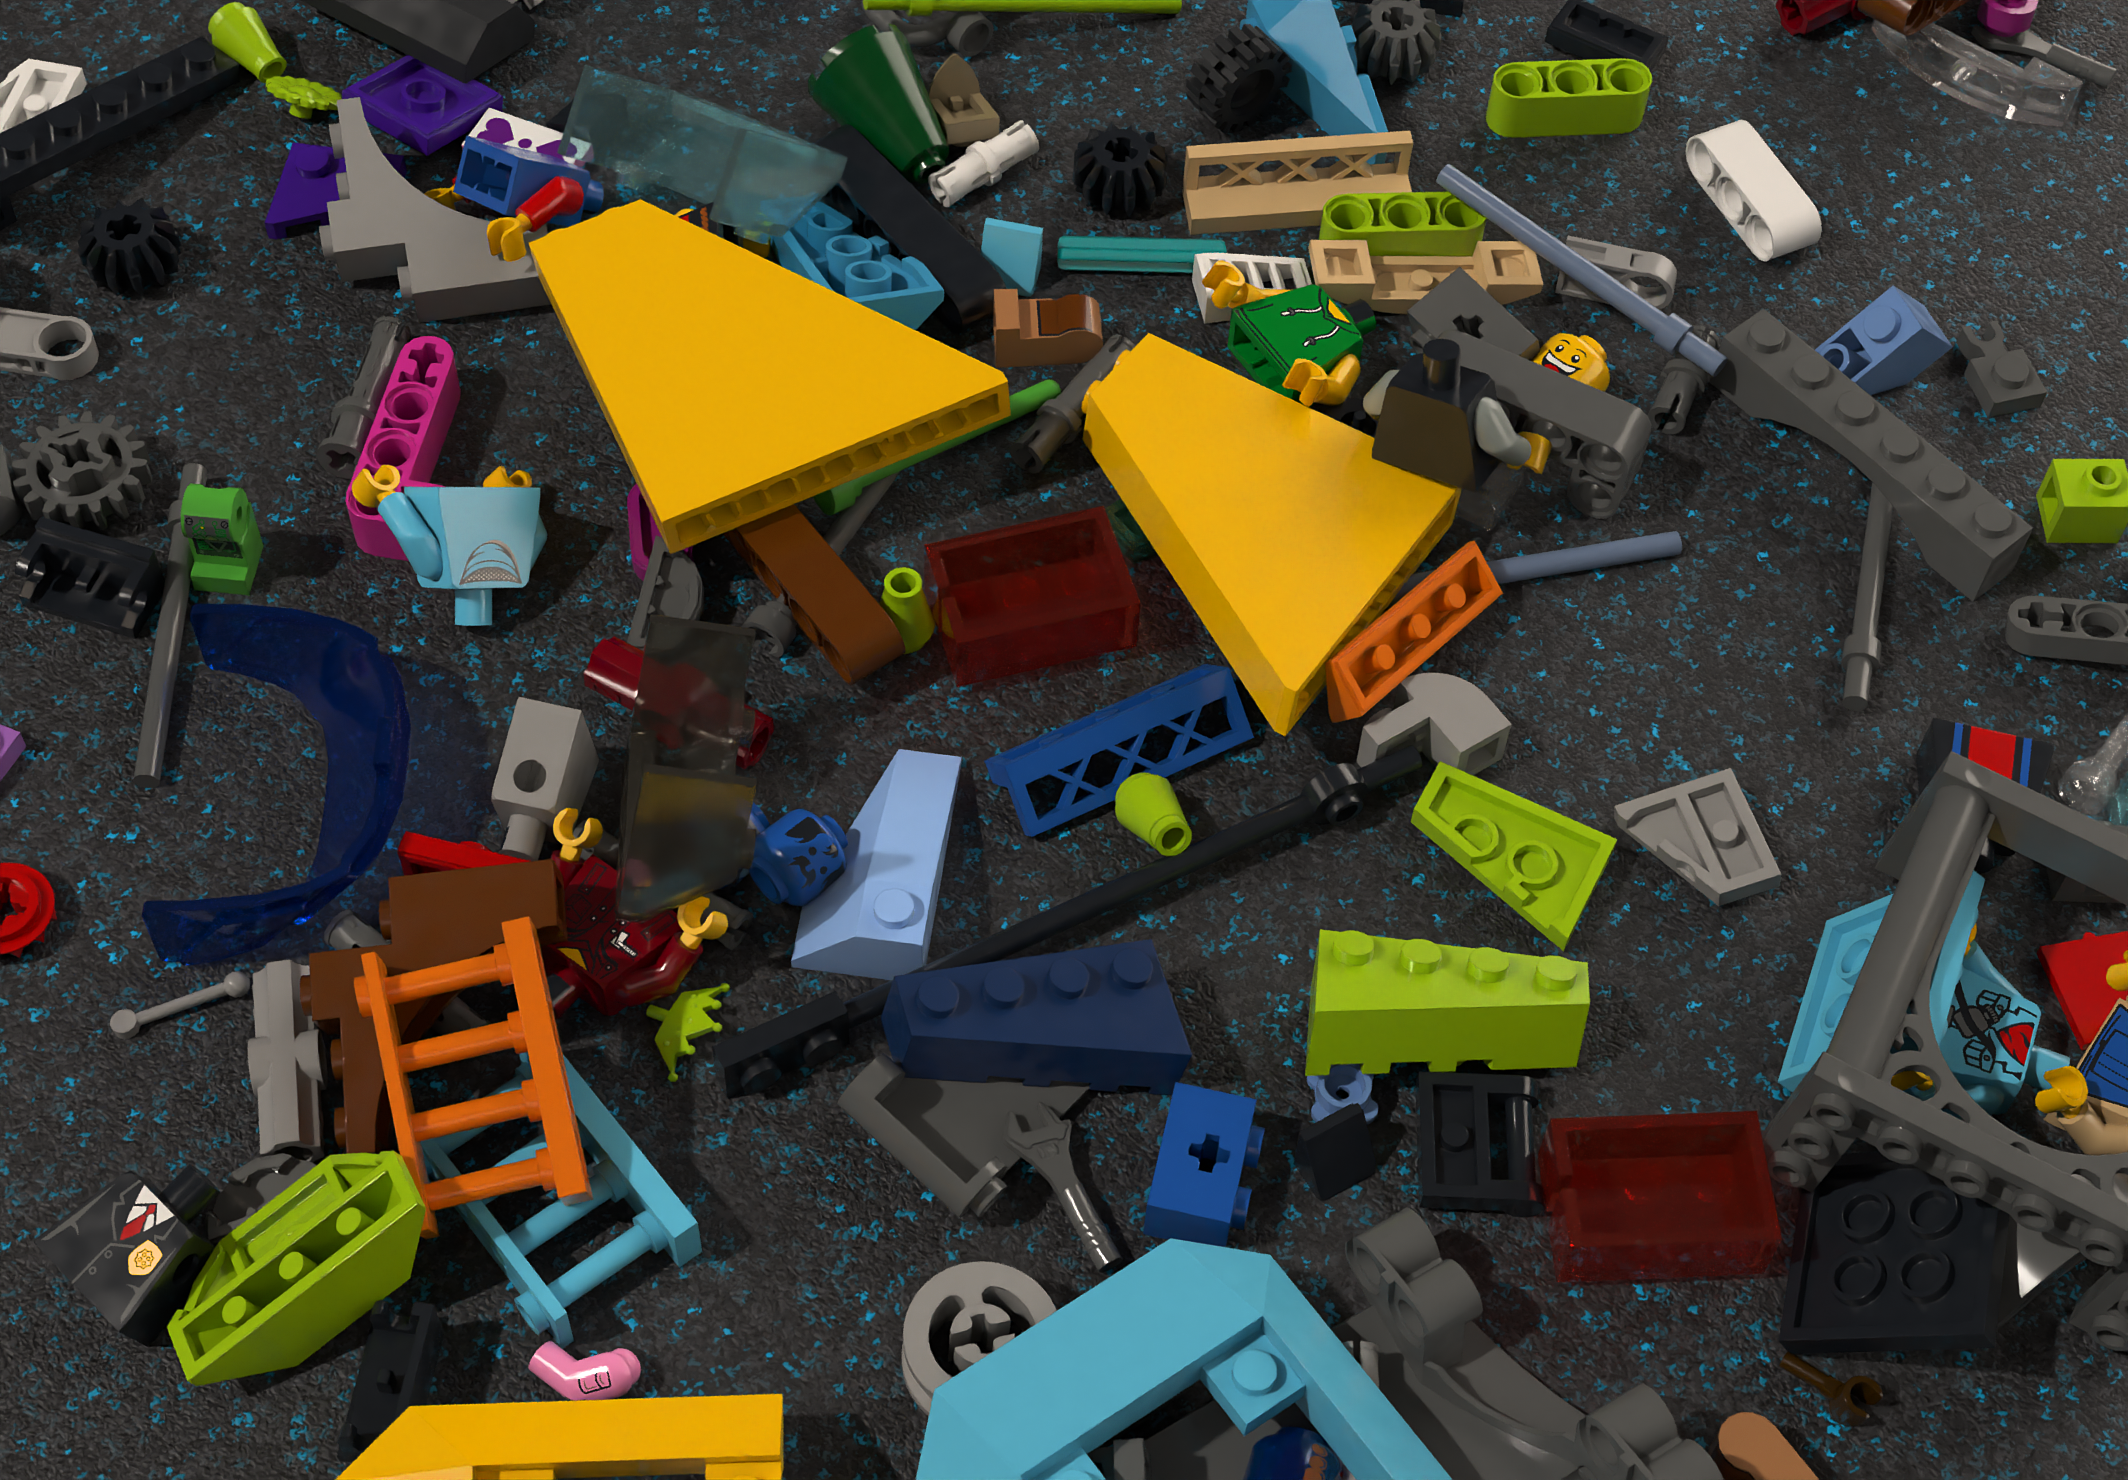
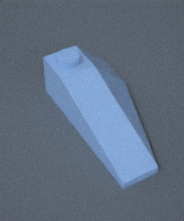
M898 749L846 833L848 846L843 849L847 863L845 872L816 899L802 906L791 959L793 968L893 980L894 976L905 975L926 965L962 757Z

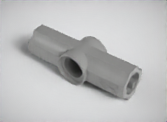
M292 960L269 962L261 971L253 973L252 991L255 1038L248 1040L250 1080L256 1100L258 1099L260 1155L265 1157L288 1154L296 1159L313 1163L317 1159L324 1157V1117L321 1091L326 1090L328 1087V1071L322 1033L312 1021V1016L306 1017L301 1006L300 979L302 975H310L309 966L296 964Z

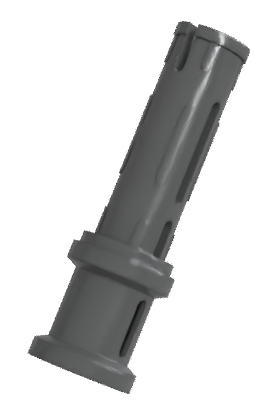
M383 316L374 322L373 332L348 397L342 398L333 407L331 413V420L333 422L329 438L323 439L318 446L316 458L319 464L327 472L337 477L352 479L398 356L405 344L410 341L411 330L407 324L402 326L398 338H395L401 320L398 318Z

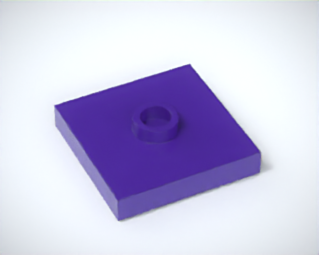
M409 55L342 90V99L360 97L364 117L367 122L425 155L431 154L471 131L488 108L501 112L503 108V96L474 79L465 84Z

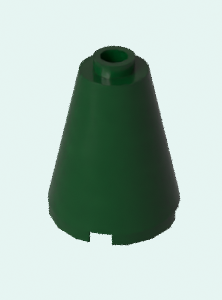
M888 24L890 31L882 33L878 31L875 25L864 27L845 37L825 53L820 60L826 68L818 79L811 73L808 79V93L815 103L841 126L848 124L854 127L909 183L916 181L920 184L927 183L929 175L946 166L945 160L949 155V147L909 42L896 25Z

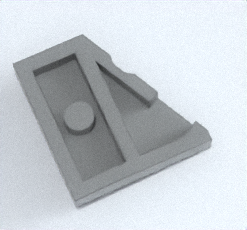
M1731 768L1614 806V819L1619 828L1718 906L1780 886L1781 872Z

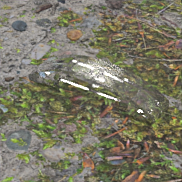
M1874 20L1871 28L1883 46L1918 77L1964 103L2002 117L2027 123L2062 127L2069 118L2083 84L2082 80L2036 57H2033L2023 69L1934 23L1907 37Z

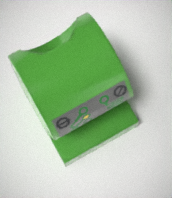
M190 483L186 488L182 501L181 529L184 537H188L194 558V565L190 575L194 590L250 595L264 547L251 502H248L246 493L242 488L227 487L217 489L207 488L202 484Z

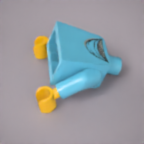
M382 465L375 473L374 479L369 470L362 469L352 483L353 495L364 506L370 508L378 507V512L396 537L417 574L420 585L425 588L455 589V625H492V588L525 587L529 582L530 571L547 541V531L538 512L540 488L531 487L532 478L530 474L523 470H517L508 478L506 468L499 466L486 477L483 487H404V493L395 492L396 487L400 483V475L394 466Z

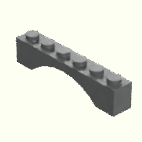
M1764 308L1723 336L1719 352L1728 357V361L1717 376L1710 377L1709 382L1750 417L1775 420L1799 428L1822 440L1850 460L1877 486L1897 510L1914 536L1927 564L1972 602L2014 570L2033 527Z

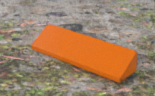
M1475 540L1466 543L1325 662L1328 711L1332 723L1363 716L1503 594Z

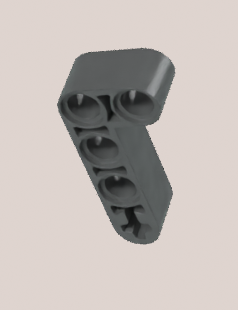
M1448 330L1441 333L1437 339H1449L1460 346L1461 366L1489 374L1495 381L1497 402L1502 406L1515 433L1531 432L1548 439L1552 443L1548 458L1573 468L1567 487V496L1571 504L1578 511L1593 518L1606 519L1613 516L1641 468L1651 434V422L1648 416L1640 408L1627 401L1467 333L1457 330Z

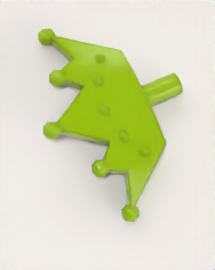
M722 983L718 987L682 992L670 1010L652 1004L648 1007L646 1015L663 1022L654 1040L670 1071L668 1079L671 1082H676L678 1079V1075L675 1073L677 1057L685 1054L693 1055L695 1053V1047L689 1045L687 1041L711 1031L720 1032L722 1030V1025L719 1022L715 1023L705 1012L721 1008V1002L713 998L721 992L729 991L730 986L727 983Z

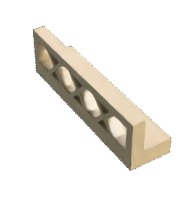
M1396 131L1186 146L1182 194L1190 235L1321 226L1323 206L1330 198L1336 195L1412 192L1408 177L1413 147L1411 132ZM1395 152L1394 163L1369 164L1366 162L1377 153ZM1336 156L1340 159L1327 168H1314L1311 166L1321 157ZM1280 160L1284 163L1275 171L1259 172L1255 169L1265 161ZM1224 164L1228 167L1219 175L1199 176V166Z

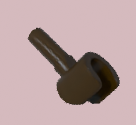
M1789 1351L1780 1362L1779 1367L1814 1387L1820 1394L1829 1399L1831 1415L1841 1425L1847 1427L1858 1426L1870 1418L1869 1414L1852 1403L1850 1394L1868 1405H1874L1883 1398L1881 1387L1867 1376H1854L1843 1383L1831 1375H1826Z

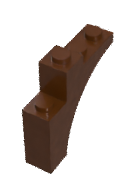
M553 859L388 877L389 899L380 900L379 921L383 939L385 941L392 940V944L309 953L310 975H302L300 979V1000L303 1013L306 1017L312 1016V1021L327 1035L341 1034V1039H333L331 1042L333 1074L336 1081L343 1080L344 1107H337L334 1112V1130L339 1149H346L347 1154H380L381 1151H390V1132L393 1117L373 1017L362 1018L354 988V978L365 975L361 954L375 951L386 964L388 977L494 953V945L505 943L501 922L527 916L530 917L537 930L540 947L568 941L564 879ZM466 988L394 1004L401 1044L422 1040L442 1011Z

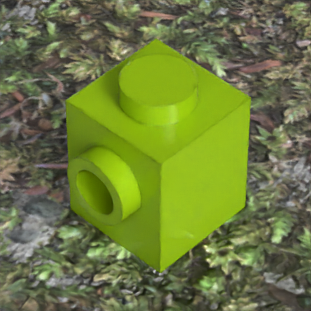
M2124 459L2052 460L2036 494L2047 543L2119 542L2128 524V472Z

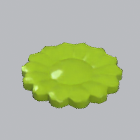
M273 76L266 80V90L273 93L275 97L291 103L289 113L298 118L311 119L314 108L338 110L337 100L342 99V95L335 92L333 88L325 87L319 82H311L305 78Z

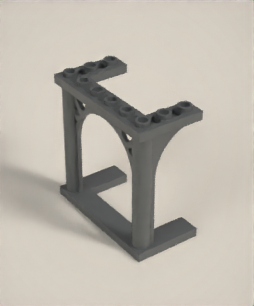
M1951 751L1884 846L1875 869L1899 881L1826 1052L1823 1051L1758 1138L1749 1161L1766 1169L1768 1174L1776 1181L1787 1186L1801 1187L1812 1193L1854 1140L1859 1138L1877 1147L1878 1151L1886 1158L1901 1164H1911L1943 1180L1946 1186L1955 1193L1969 1198H1979L2011 1214L2012 1218L2021 1226L2037 1232H2046L2078 1248L2083 1256L2097 1264L2113 1266L2077 1299L2069 1323L2090 1333L2092 1339L2098 1344L2111 1350L2128 1353V1203L2117 1198L2113 1185L2115 1174L2128 1175V1152L2112 1155H2082L2059 1151L2024 1138L1998 1122L1970 1097L1952 1074L1936 1041L1929 1007L1930 984L1937 958L1986 838L2128 906V836ZM1908 1006H1910L1911 1014L1906 1013ZM1903 1033L1911 1037L1918 1046V1051L1905 1050L1895 1054L1890 1053L1891 1047L1899 1050L1903 1046ZM1905 1071L1921 1072L1929 1076L1934 1082L1935 1094L1932 1098L1922 1101L1892 1086V1077ZM1941 1109H1948L1955 1112L1956 1114L1961 1116L1963 1121L1942 1111ZM2073 1174L2081 1175V1176H2083V1177L2089 1179L2090 1181H2092V1183L2094 1184V1186H2092V1185H2090V1184H2088V1183H2086V1182H2084V1181H2082V1180H2080V1179H2078V1178H2076V1177H2074V1176H2072V1175H2073Z

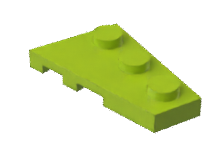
M1441 761L1438 763L1414 807L1411 819L1413 825L1563 952L1613 854L1617 842L1616 838Z

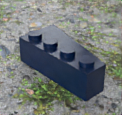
M1152 939L894 976L881 1016L892 1059L905 1071L904 1078L986 1083L988 1076L1019 1078L1022 1079L1023 1086L1049 1087L1051 1080L1089 1083V1090L1116 1092L1119 1085L1149 1087V1094L1173 1095L1175 1082L1179 1083L1192 1056Z

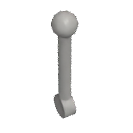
M234 971L228 974L222 983L141 1012L134 1013L129 1009L119 1010L111 1017L110 1027L118 1038H132L139 1032L141 1025L225 995L235 998L242 997L250 989V979L245 973Z

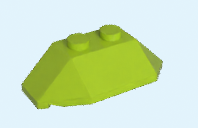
M381 1151L380 1154H331L218 1242L194 1281L184 1309H178L167 1325V1330L189 1383L201 1386L298 1366L373 1308L376 1301L383 1300L410 1279L426 1207L401 1155L395 1151Z

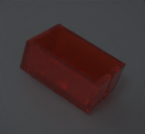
M1104 506L924 544V590L938 632H942V644L957 687L1137 647L1141 603Z
M1757 1111L1550 1118L1537 1156L1544 1191L1546 1212H1552L1548 1229L1556 1282L1764 1274L1782 1237Z

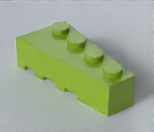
M1320 929L1310 991L1305 1076L1329 1075L1331 1065L1360 1064L1362 1074L1389 1073L1391 1063L1426 1062L1430 1072L1456 1071V1066L1463 1064L1466 1060H1483L1491 1070L1577 1067L1590 1006L1588 962L1572 961L1554 955L1540 957L1507 953L1490 947L1475 949L1435 944L1425 939L1403 940L1371 936L1353 930L1339 932Z

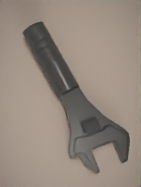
M1977 25L1971 31L1974 38L1985 48L2032 55L2045 60L2044 63L2106 89L2111 86L2117 73L2116 68L2095 61L2056 43L2050 44L2028 30L2016 33L2011 37L1994 35Z
M1039 1102L1037 1111L1044 1127L1022 1133L1014 1112L1008 1111L1002 1135L1004 1145L1030 1163L1050 1183L1074 1229L1081 1238L1086 1251L1090 1254V1258L1097 1271L1103 1273L1116 1267L1122 1262L1123 1258L1074 1172L1069 1152L1072 1127L1070 1119L1060 1121L1052 1109L1043 1102Z

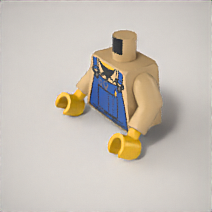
M2128 950L2123 954L2124 960L2127 963L2111 965L2106 974L2108 984L2117 991H2128ZM2128 995L2126 1001L2119 997L2076 1068L2065 1066L2046 1071L2043 1075L2044 1079L2049 1082L2052 1088L2039 1091L2035 1098L2038 1110L2047 1113L2044 1120L2053 1126L2067 1131L2085 1155L2128 1152Z

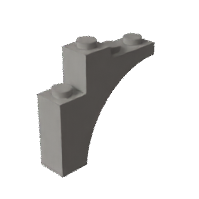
M360 97L337 100L340 123L329 124L334 158H345L346 172L336 173L340 200L327 202L330 225L319 226L324 259L325 261L336 260L341 282L398 275L402 301H414L419 323L551 305L538 277L528 244L548 234L546 224L535 233L528 230L523 233L527 253L521 259L507 262L504 260L502 252L492 256L487 237V227L491 221L472 217L448 208L411 185L393 168L373 139L364 117Z

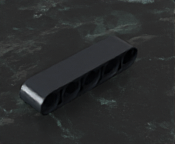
M845 124L797 151V164L806 183L829 207L853 220V232L866 239L879 236L889 242V253L901 261L903 258L912 256L924 263L944 289V301L932 313L951 332L960 334L993 315L994 289H1007L1000 274L854 127Z

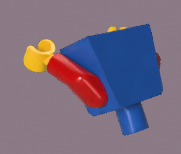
M466 136L458 173L452 179L453 186L450 188H437L424 193L431 199L453 210H456L454 203L463 199L466 203L475 201L504 215L512 216L495 219L487 227L491 255L496 256L502 252L504 260L507 262L519 260L527 253L523 238L524 232L528 230L535 233L546 223L568 227L580 223L582 213L594 215L599 211L604 196L601 183L590 180V172L584 168L547 154L471 136Z

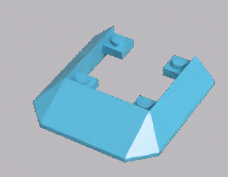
M1173 1238L1165 1241L935 1388L916 1480H1106L1087 1454L1190 1385L1201 1380L1244 1436L1293 1403H1296L1356 1480H1452V1478L1271 1255Z

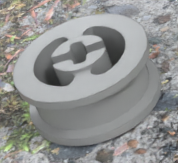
M985 1261L968 1262L950 1267L927 1281L914 1296L906 1313L901 1355L902 1372L906 1387L920 1409L929 1416L934 1389L990 1354H981L977 1344L971 1343L982 1342L985 1351L993 1352L1015 1338V1333L1009 1334L1011 1321L1025 1332L1056 1312L1057 1310L1046 1291L1031 1277L1013 1267ZM947 1321H953L950 1329L948 1362L953 1361L952 1377L938 1365L929 1345L934 1333Z

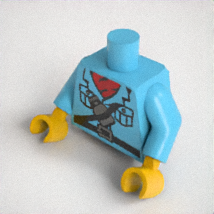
M1975 923L1971 929L1962 962L1963 973L1955 987L1947 1016V1032L1940 1042L1939 1048L1952 1074L1963 1089L1991 1116L2007 1112L2023 1083L2042 1090L2052 1088L2049 1082L2044 1079V1073L2049 1070L2069 1066L2070 1057L2033 1045L2041 1017V1010L2037 1004L2025 999L1992 965L1974 940L1977 933ZM1901 1072L1894 1075L1891 1080L1892 1086L1922 1101L1932 1098L1936 1091L1932 1079L1921 1072ZM1941 1109L1942 1111L1960 1120H1963L1961 1116H1959L1955 1112L1948 1109Z

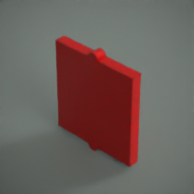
M2128 931L2095 936L2092 932H2086L2082 939L2040 946L2037 951V956L2081 1051L2087 1050L2119 997L2126 1001L2128 991L2113 989L2107 982L2106 974L2111 965L2127 963L2124 960L2123 954L2128 950Z

